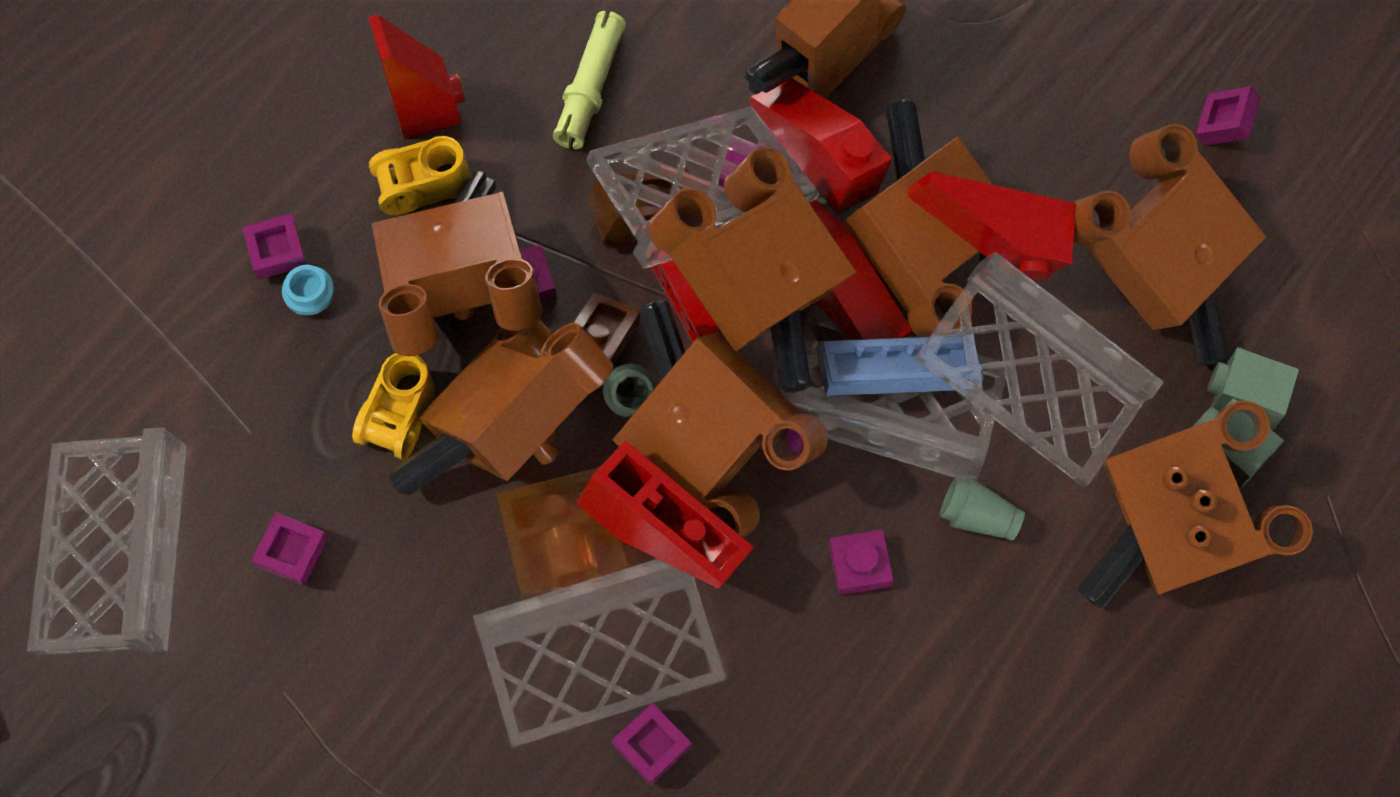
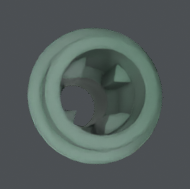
M624 364L613 368L610 376L603 383V395L607 406L614 413L624 417H632L656 388L650 372L642 366ZM626 377H628V388L624 392H616L618 384L625 382Z
M957 477L952 481L940 510V517L950 521V527L1006 538L1011 541L1019 533L1025 516V511L1016 508L1013 504L971 477L967 481Z

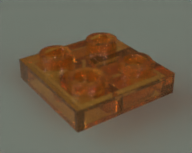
M600 467L496 493L523 600L629 573L621 540L617 539L577 505L591 476Z

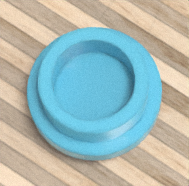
M301 265L294 268L288 273L282 285V296L286 305L293 312L300 315L320 313L330 305L334 298L335 288L330 275L325 270L313 265Z

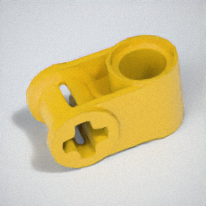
M437 136L402 148L387 149L377 153L369 161L370 173L377 177L381 195L378 198L380 210L388 215L407 214L423 206L455 199L467 179L471 177L462 147L455 139L447 136ZM393 164L394 168H389V165ZM443 165H454L447 171H437Z
M394 353L386 359L368 399L362 405L355 420L352 434L354 443L363 446L370 442L394 451V457L406 460L416 445L422 425L418 417L432 403L436 392L434 380L422 357L419 355L402 356ZM405 376H420L419 382L413 388L408 390L397 389V384Z

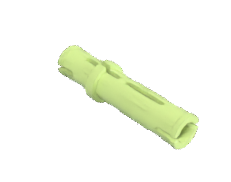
M606 11L598 12L596 15L595 24L573 84L568 85L564 91L563 100H565V105L557 127L553 132V139L565 148H570L572 138H575L572 145L573 148H582L592 116L597 114L602 106L603 99H601L600 94L621 35L626 28L624 18L610 11L607 23H604L607 16Z

